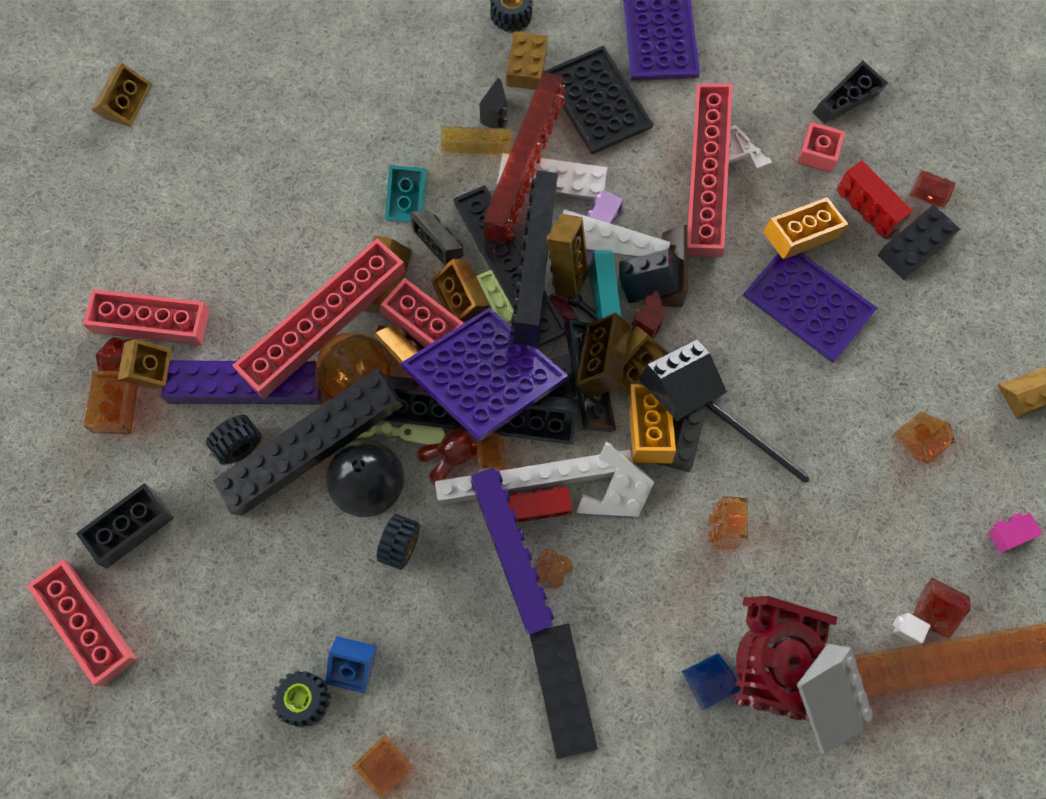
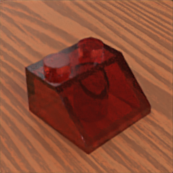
M931 577L922 590L913 616L931 625L930 630L950 639L971 610L970 596Z

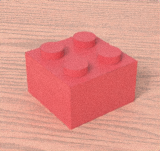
M810 122L803 139L797 163L832 172L838 161L845 132Z

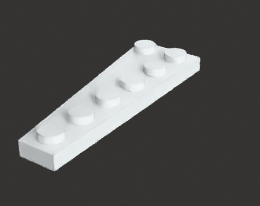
M565 209L563 211V214L583 217L587 251L612 250L614 254L640 257L669 249L670 242Z

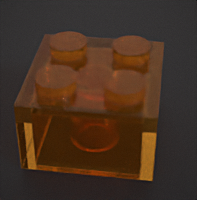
M386 734L352 765L380 799H384L415 768L412 762Z

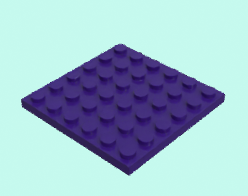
M491 308L486 309L401 363V368L479 442L568 379V375L535 346L513 343L514 336L510 335L511 326Z

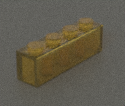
M442 126V152L491 155L512 154L513 129Z

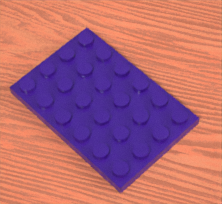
M623 0L631 80L699 78L700 69L691 0Z
M778 253L743 294L746 299L832 363L877 310L876 306L803 253L784 260Z

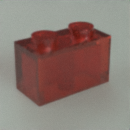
M921 170L914 181L909 196L944 208L950 201L956 183L947 178L936 176L931 172Z

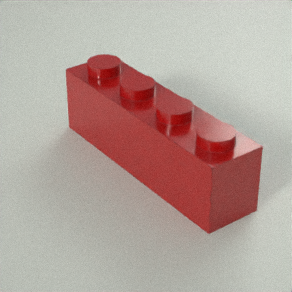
M562 485L554 486L552 490L535 489L532 493L516 492L513 493V496H509L510 502H508L510 510L514 509L518 519L515 523L572 514L568 487L563 488Z

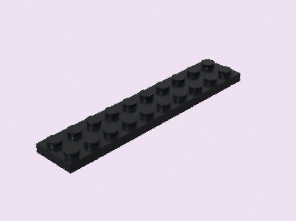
M483 185L454 198L453 203L514 311L522 249L488 189ZM545 289L543 290L536 348L566 335L564 323Z

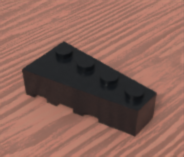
M862 60L818 104L812 113L826 124L880 94L888 82Z

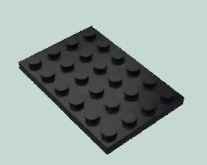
M604 45L543 71L545 79L591 155L653 128L654 123Z

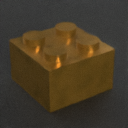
M138 339L125 342L118 380L151 389L165 387L172 349Z

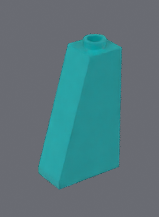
M612 250L593 251L588 276L597 318L599 320L615 312L621 316Z

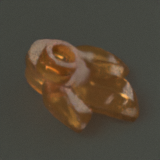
M549 548L540 552L538 557L539 563L535 567L540 580H537L538 583L547 579L551 585L558 588L561 587L564 581V572L574 570L573 564L567 556L558 555L555 550ZM547 555L552 556V561L549 563L545 560Z

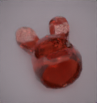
M456 429L448 434L440 443L420 447L417 451V458L421 462H427L440 455L442 456L443 460L429 474L431 483L435 485V481L445 480L453 467L474 458L477 454V445L473 438L463 429Z

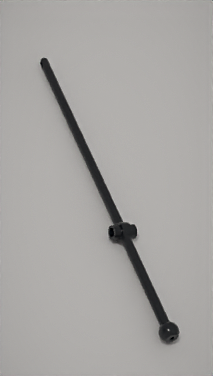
M578 294L577 298L569 297L568 303L570 306L579 307L595 321L598 320L596 311L582 301L583 299L580 294ZM710 402L705 405L804 483L809 481L808 475L715 403Z

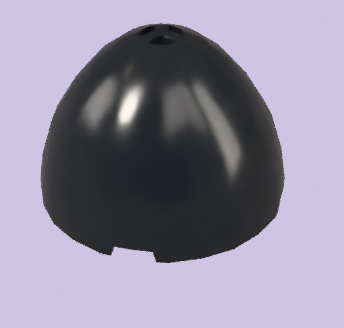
M371 440L355 441L342 447L333 456L326 473V485L329 496L341 511L356 517H371L388 510L398 500L404 486V471L397 455L387 446ZM361 461L365 462V467L361 465ZM359 468V469L362 470V471H361V472H356V471H354V470H356V469Z

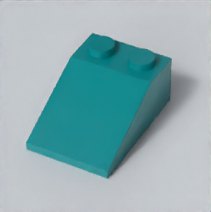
M389 165L385 220L411 222L410 213L423 211L428 186V169Z

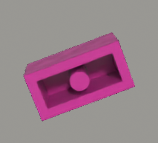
M1021 512L1009 517L1011 521L1008 523L1002 520L993 524L994 529L988 531L1000 553L1043 534L1031 513L1022 515Z

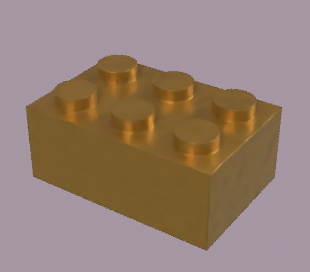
M514 31L506 74L507 86L541 90L548 45L547 35Z

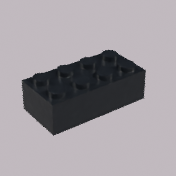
M933 204L889 241L877 256L900 278L905 280L952 240L960 231V228Z
M144 483L79 530L76 535L95 562L107 569L172 521L174 517L154 490Z

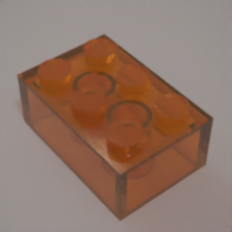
M92 371L84 427L91 433L131 434L138 385L119 381L118 371Z
M723 496L713 507L712 511H709L708 520L709 523H712V531H709L708 542L712 543L713 549L736 550L748 539V498Z

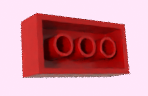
M863 160L846 171L836 188L838 194L850 203L852 209L858 211L864 221L870 223L875 228L876 233L884 239H887L900 229L913 212Z

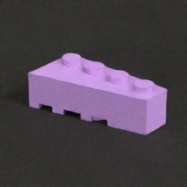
M603 190L601 195L598 194L595 198V207L593 210H589L587 217L615 225L618 213L621 214L624 210L623 199ZM586 250L588 267H590L593 251Z

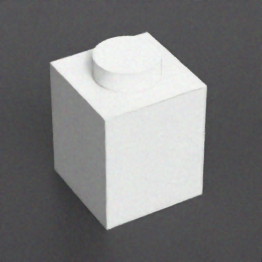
M905 613L897 616L895 619L893 633L914 645H919L923 643L931 625L910 613Z

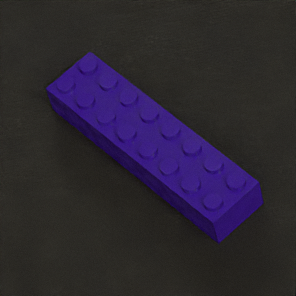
M170 360L166 386L162 387L161 397L168 404L321 405L323 367L320 361H306L263 399L236 372L232 365L237 361Z
M493 467L471 475L469 478L526 632L530 635L553 626L551 621L554 620L553 612L550 607L545 605L544 600L547 599L543 587L538 586L537 580H540L536 568H532L529 561L532 560L529 549L523 546L522 541L525 538L522 530H517L515 522L518 519L514 509L510 510L508 506L510 497L507 490L503 491L501 487L503 479L500 471H495Z

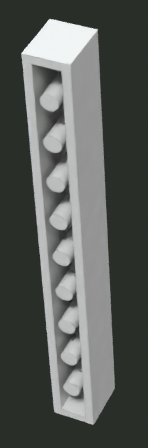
M630 450L618 451L633 463ZM599 454L501 470L500 473L503 479L501 487L503 491L507 490L508 494L609 478L614 476L617 467L600 461ZM470 476L435 481L439 505L476 500L477 498L469 479Z

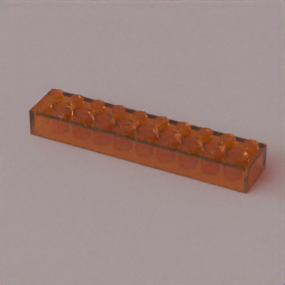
M1046 623L854 655V658L856 659V665L867 697L1046 667Z

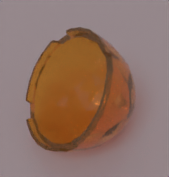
M341 333L328 340L320 349L315 363L316 381L324 397L330 401L376 368L384 373L385 376H390L392 359L386 347L377 339L364 333Z

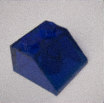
M718 653L681 671L701 710L732 696L741 689L735 687L737 679Z

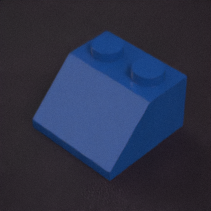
M337 636L329 650L325 684L365 694L374 665L377 646Z

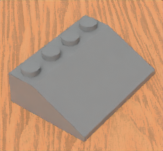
M827 644L797 684L821 754L828 753L863 731L873 717L852 649Z

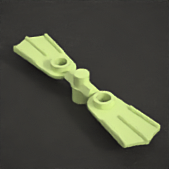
M384 423L382 426L374 425L370 432H364L357 438H369L376 432V434L385 435L386 437L400 435L405 441L439 447L445 437L443 428L404 424L398 428L392 427L389 423ZM406 430L412 432L409 436L404 434Z

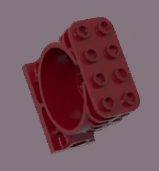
M771 596L744 597L742 606L748 607L746 623L750 630L743 636L737 650L736 666L741 682L735 681V687L741 689L740 695L733 694V699L737 700L736 704L740 706H752L756 710L771 711L775 715L789 716L790 719L809 721L797 684L824 650V644L828 642L829 626L837 624V616ZM785 636H788V637L790 638V639H782V640H779V639H781L782 637H785ZM769 643L774 644L772 647H768ZM780 686L783 688H789L791 690L790 692L785 691L782 688H780Z

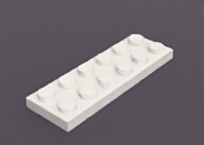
M507 153L502 154L497 187L531 191L532 177L536 178V171L539 170L558 173L556 195L595 200L597 195H601L605 188L607 167Z

